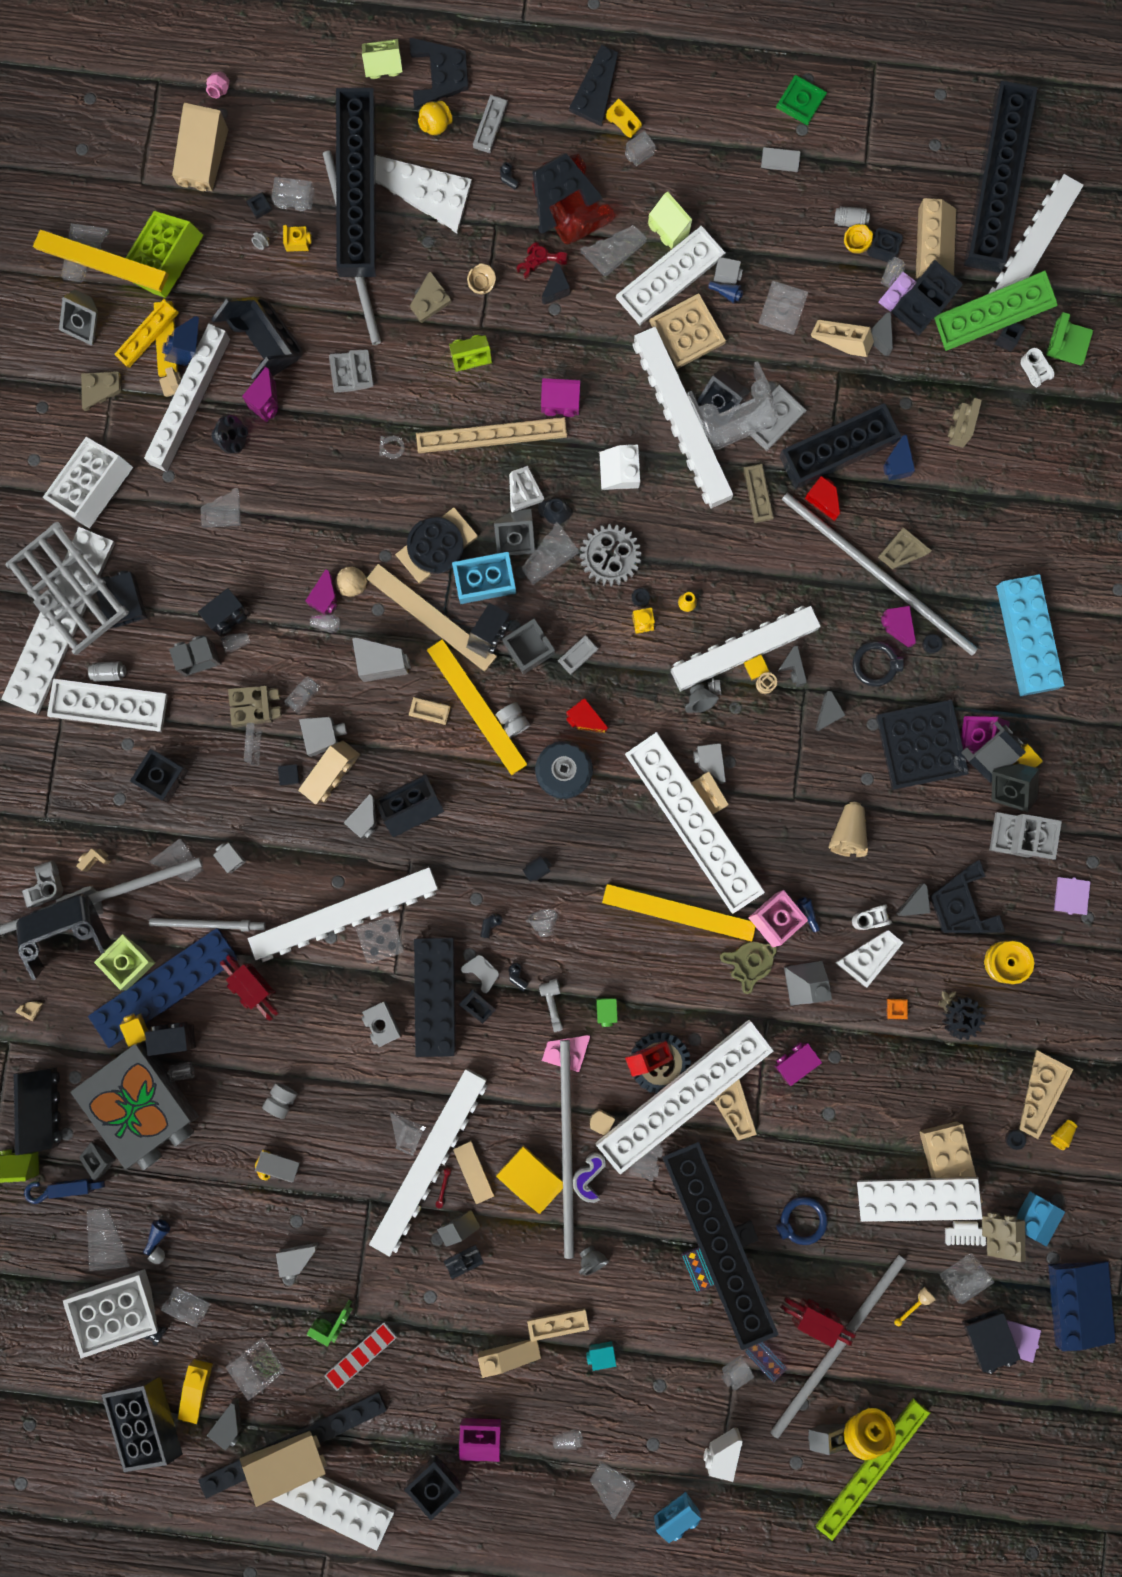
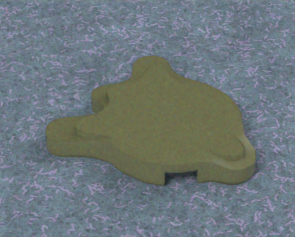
M748 942L734 952L721 953L720 960L723 963L735 966L731 976L741 981L743 993L750 994L755 983L767 976L771 971L777 948L772 947L770 943Z

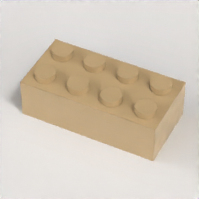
M953 1122L919 1131L931 1178L976 1177L963 1124Z

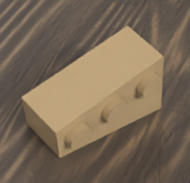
M344 741L330 745L298 791L314 804L326 802L331 796L330 792L332 789L339 785L342 780L341 778L350 770L361 754Z

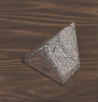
M390 1112L397 1144L396 1149L414 1156L426 1127Z

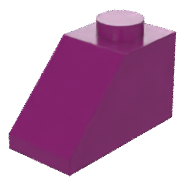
M326 569L305 600L309 606L325 616H328L329 613L332 614L337 607V597L332 575Z
M910 606L887 609L881 616L882 625L886 628V632L905 646L912 647L916 644Z

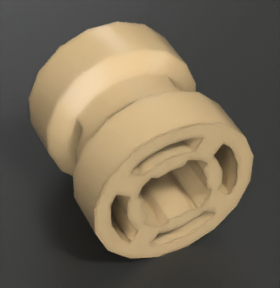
M769 672L760 675L756 681V688L762 694H769L777 686V678Z

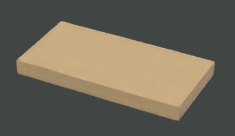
M452 508L442 516V518L451 521L458 527L463 538L464 548L478 538L477 534L455 508ZM407 545L395 554L419 584L432 575L418 569L412 563L407 552Z

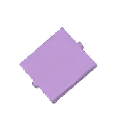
M1057 877L1054 911L1068 912L1069 915L1073 913L1087 915L1090 881L1076 880L1075 877L1072 879Z
M1007 1320L1020 1358L1033 1363L1036 1349L1039 1348L1038 1341L1041 1330Z

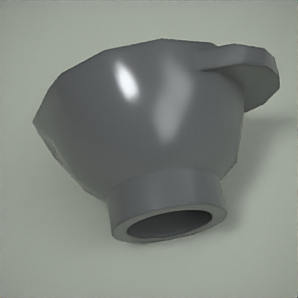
M696 685L690 689L689 704L686 705L685 710L687 713L706 711L716 704L719 697L705 689L704 685Z
M590 1246L580 1253L582 1260L579 1273L584 1276L590 1275L600 1270L610 1261L600 1251H596L594 1246Z

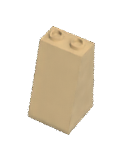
M184 103L172 173L179 186L185 188L188 186L195 187L200 191H213L228 133V127L220 110Z
M308 1431L240 1458L256 1507L325 1475L324 1467L327 1464L323 1454L320 1456L318 1454L317 1448L320 1447L316 1435L312 1437L311 1432Z

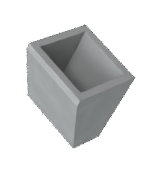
M352 638L358 675L363 682L408 674V669L411 668L410 660L407 654L403 653L402 649L359 638Z

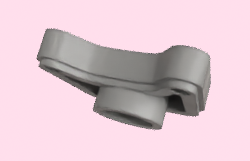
M480 955L461 968L463 973H474L482 981L481 990L483 993H487L499 976L498 971Z

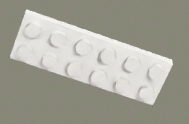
M700 226L616 295V299L636 322L641 325L715 265L719 257L723 258L725 256V252L707 231Z
M53 679L47 716L162 732L168 695L165 693Z
M978 1177L857 1181L861 1222L974 1220L983 1218Z
M320 1476L272 1499L376 1551L395 1511L325 1476Z

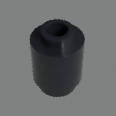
M540 855L526 864V867L522 870L528 880L532 882L550 873L549 868L552 865L546 857L542 858Z

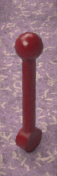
M450 1168L444 1169L445 1175L441 1187L439 1200H437L435 1204L437 1208L443 1207L442 1200L445 1192L448 1175L451 1174Z

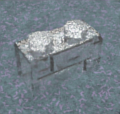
M274 178L272 191L274 205L281 209L294 207L298 211L312 209L314 196L312 181Z

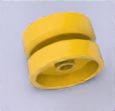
M1001 941L996 942L988 949L985 954L984 965L989 976L997 982L1018 984L1028 979L1033 972L1034 959L1029 948L1022 943Z
M868 1408L848 1420L844 1429V1438L848 1449L856 1457L862 1460H873L892 1449L895 1444L896 1431L891 1418L885 1412L876 1408Z

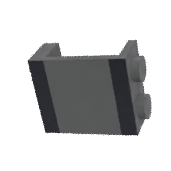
M997 721L994 724L1000 732L975 754L968 748L961 752L990 783L992 782V771L994 769L1011 766L1026 753L1021 747L1024 743L1017 736H1011L1013 732L1006 724L1002 727Z

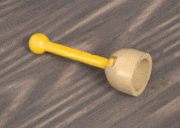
M926 1287L918 1293L919 1301L902 1317L895 1319L894 1323L896 1326H901L902 1321L921 1304L929 1305L936 1300Z

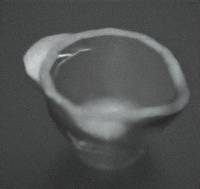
M541 910L526 916L525 920L531 924L535 931H538L540 937H546L554 933L553 927L556 924L558 914L554 910Z

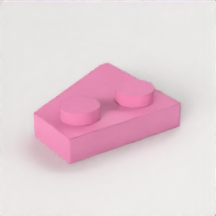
M589 1035L561 1039L570 1040V1070L580 1071L589 1042ZM560 1040L547 1042L542 1061L561 1067Z

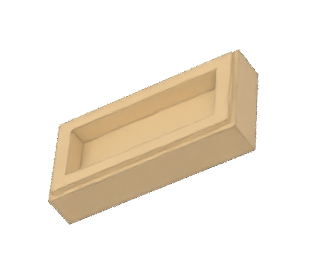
M413 697L409 716L446 725L451 706Z

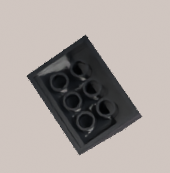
M57 1067L34 1068L14 1073L15 1155L52 1149L59 1146L61 1132L58 1131V1123H60L61 1114L58 1111L60 1093L57 1090V1084L60 1081V1074L57 1072Z
M160 1377L145 1379L101 1394L124 1472L165 1466L183 1455Z

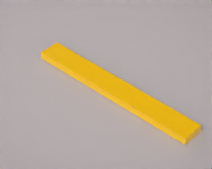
M43 230L39 231L33 245L36 250L162 292L169 276L165 271Z
M443 639L427 649L511 776L527 766V763Z
M608 884L606 885L602 901L604 904L747 941H752L756 927L752 921Z

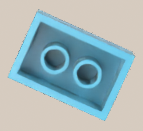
M509 552L452 562L460 604L516 594Z

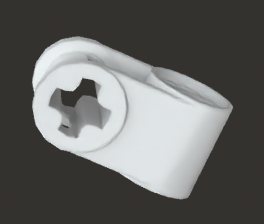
M1032 348L1021 358V366L1034 387L1037 388L1047 379L1051 380L1054 378L1052 367L1039 349ZM1029 356L1033 357L1035 362H1031Z
M887 904L855 914L852 918L853 926L858 930H866L891 924L892 921L889 920L886 911ZM861 916L866 918L865 926L859 924Z

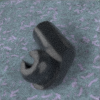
M504 162L500 167L501 181L512 189L517 190L520 182L512 177L511 164Z
M496 913L485 918L482 923L480 937L490 939L491 929L502 923V916Z
M513 963L508 969L509 980L524 991L529 983L521 978V965Z

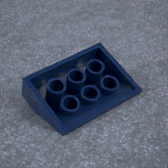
M1108 1261L1048 1265L1055 1345L1062 1351H1077L1115 1343Z

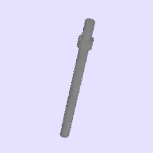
M149 919V926L241 929V931L247 932L250 930H265L266 928L265 922H251L250 920H241L239 922Z

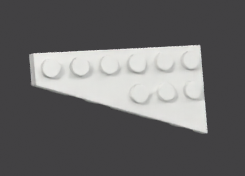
M376 155L377 184L383 185L393 194L402 197L404 201L437 219L439 223L445 224L458 234L472 184L471 179Z

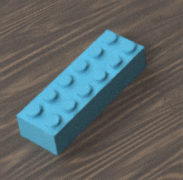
M1040 574L1002 581L996 588L1020 696L1057 690L1063 687L1064 681Z

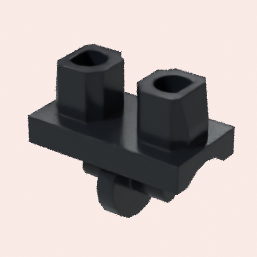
M476 1244L443 1261L451 1279L484 1264Z

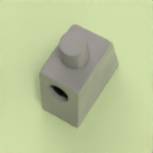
M331 717L299 720L307 755L310 757L327 751L330 745L338 743L337 736L347 734L345 723L334 725Z

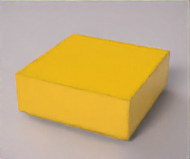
M762 655L743 663L751 680L760 677L763 673L770 672Z

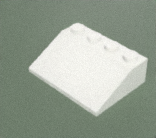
M86 437L43 498L90 528L133 467L119 455Z
M145 1269L72 1293L63 1300L80 1358L158 1332L152 1291Z

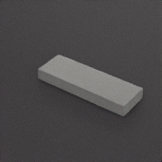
M490 95L473 142L474 149L491 153L508 105V100Z

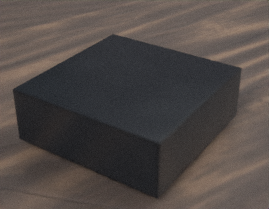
M263 192L246 201L256 219L272 211Z
M297 764L278 766L280 786L299 784Z

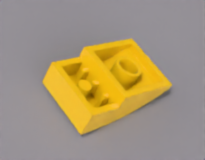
M524 1145L496 1175L512 1192L539 1214L563 1189V1181Z

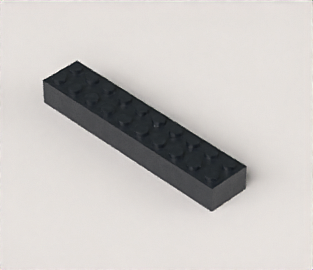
M1001 80L995 91L963 266L1000 273L1006 264L1038 87Z
M336 88V268L339 277H376V107L373 88Z
M699 1142L663 1156L662 1158L741 1351L778 1336V1331Z

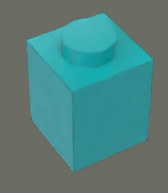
M612 1341L589 1345V1352H586L588 1365L592 1364L593 1371L616 1367Z

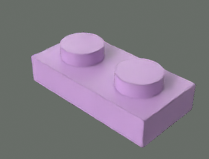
M902 272L880 299L879 303L891 311L915 280Z

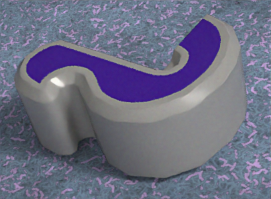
M599 1152L590 1153L586 1157V1162L590 1165L580 1167L573 1176V1188L577 1195L586 1202L595 1203L600 1200V1196L588 1185L606 1166L605 1157Z

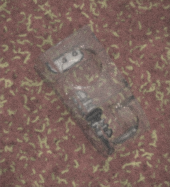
M307 676L286 698V705L300 715L307 703L318 692L320 685Z

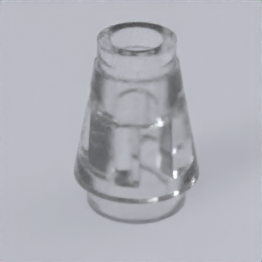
M896 257L889 260L881 283L890 288L905 270L904 266L906 264Z
M334 614L312 615L310 618L311 627L329 633L337 632L339 629L340 620Z
M247 633L229 634L221 638L225 653H232L250 644Z
M576 1429L553 1436L554 1449L578 1450L580 1447H583L581 1430L576 1431Z

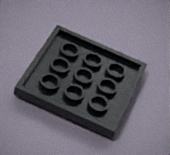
M952 700L876 715L892 790L969 774L965 756L961 753L963 747Z

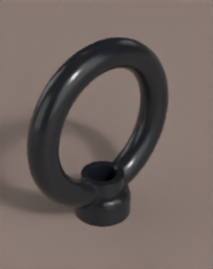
M868 642L856 651L852 662L853 671L862 683L873 687L883 686L889 683L897 672H903V657H897L895 651L883 642ZM871 649H880L887 653L890 658V670L887 675L880 679L867 677L860 668L862 656Z

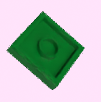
M795 74L776 108L808 126L826 97L827 92Z

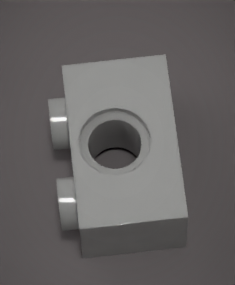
M386 1001L363 1011L364 1016H362V1020L366 1027H370L372 1032L370 1037L374 1045L377 1044L378 1047H381L402 1036ZM381 1019L385 1022L384 1030L377 1029V1020Z

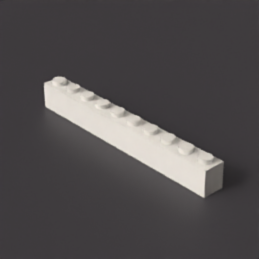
M656 327L635 335L634 351L636 354H640L641 366L649 374L648 380L651 387H655L657 391L655 394L659 404L662 403L664 406L663 413L666 420L671 421L672 433L674 437H678L680 441L679 448L682 454L685 453L688 458L686 460L688 468L695 473L694 480L697 487H701L703 491L702 497L705 504H709L710 508H713L731 500L733 493Z
M426 868L248 938L255 960L261 959L262 962L273 959V954L280 952V955L291 952V947L296 945L299 948L309 945V940L314 938L317 941L328 937L327 933L334 931L337 934L346 930L345 926L352 924L354 927L364 923L363 919L370 917L372 920L382 916L381 912L388 910L389 913L400 909L399 905L406 903L407 906L418 902L417 898L424 896L426 899L436 895L435 891L439 890L431 868Z
M468 1068L465 1069L369 1244L370 1246L389 1257L392 1251L397 1252L402 1243L399 1241V1238L402 1234H407L411 1227V1224L408 1223L410 1218L417 1216L421 1208L418 1206L421 1198L423 1200L426 1199L430 1192V1189L427 1187L431 1181L435 1183L440 1174L437 1171L440 1164L445 1165L449 1157L447 1153L449 1147L454 1148L459 1139L456 1136L459 1129L464 1130L469 1120L466 1119L469 1111L474 1112L478 1104L475 1101L478 1094H484L488 1086L485 1084L486 1078Z

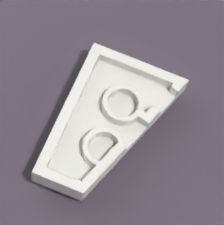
M886 930L836 963L867 988L903 942L889 930Z

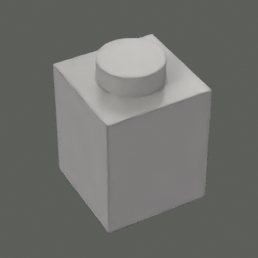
M719 257L713 282L736 285V281H740L743 269L739 268L741 261Z
M231 843L221 844L216 848L217 852L213 855L225 871L230 874L246 862Z

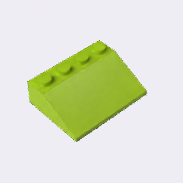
M153 211L126 259L165 271L169 276L162 292L139 284L136 285L155 295L166 298L180 277L185 265L190 260L194 250L199 245L203 234L189 221Z

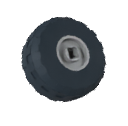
M558 741L547 746L540 753L535 766V774L540 787L547 794L560 799H569L581 794L588 787L593 773V766L588 753L578 744L569 741Z

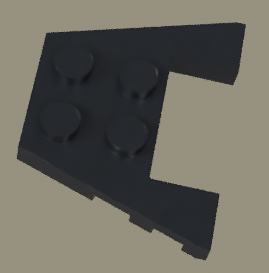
M409 38L411 58L430 56L432 89L413 90L415 110L421 109V106L428 102H436V100L443 97L448 98L468 90L465 50Z
M567 153L557 156L532 171L535 197H537L538 204L537 216H539L540 223L538 227L539 232L542 234L557 226L549 207L575 191L580 190L585 206H590L602 199L600 193Z
M980 860L972 863L930 895L942 933L1005 932L1000 915L980 921L968 889V882L986 877Z

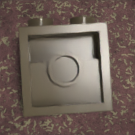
M974 398L970 404L961 403L958 408H955L952 415L954 424L950 426L947 437H950L949 444L963 448L971 439L982 400Z
M988 1212V1215L983 1216L982 1236L987 1237V1256L1025 1262V1220H1019L1015 1215H1005L1002 1217L998 1212Z

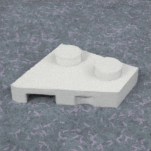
M528 466L510 473L512 512L541 503L544 500Z

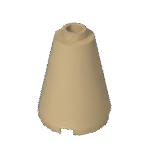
M850 802L845 805L829 843V849L831 848L833 853L850 857V853L856 854V857L867 855L865 810L860 803Z

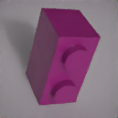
M806 1042L796 1044L792 1048L793 1052L789 1055L783 1054L776 1060L778 1063L774 1065L790 1086L822 1063Z

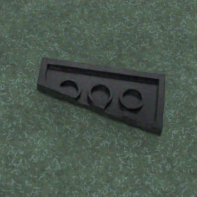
M601 45L569 107V112L602 127L618 52Z

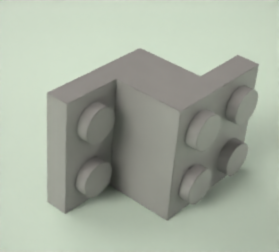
M997 812L994 817L989 851L1022 857L1035 856L1056 860L1062 821L1025 814L1015 816Z

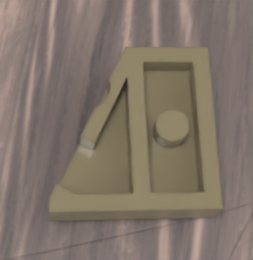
M431 272L427 274L410 305V309L420 323H423L451 303V299Z
M119 372L81 374L82 409L88 411L90 410L89 407L98 402L101 404L109 397H114L121 393V374Z
M903 528L878 558L893 570L928 555L932 550Z

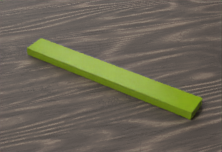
M914 1398L910 1401L894 1422L896 1439L892 1449L873 1460H865L818 1521L816 1528L829 1539L834 1540L928 1417L930 1412Z

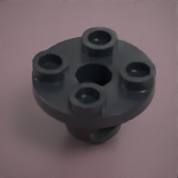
M233 415L222 416L212 431L214 443L219 445L228 454L240 453L248 435L247 427Z

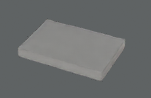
M779 385L740 426L768 451L805 414L806 409Z

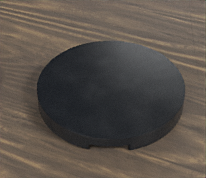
M442 517L419 521L411 529L407 538V552L412 563L418 569L430 574H441L453 568L452 562L460 561L464 550V542L460 530L454 523Z

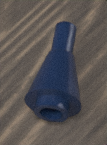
M713 281L709 283V289L719 292L733 304L742 298L743 290H741L740 285H721Z
M803 897L797 900L796 906L808 919L807 922L812 931H819L820 927L815 919L812 899Z
M159 1219L152 1222L148 1243L143 1251L144 1254L150 1255L155 1245L170 1231L169 1224L165 1220Z

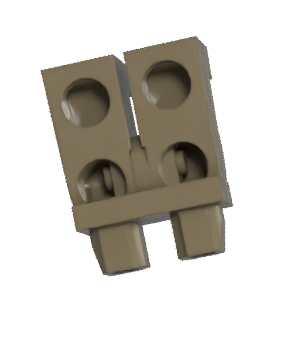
M267 686L228 689L231 725L234 728L252 724L271 723L273 719L282 717L281 707H271L270 703L273 700H280L279 689L268 688Z

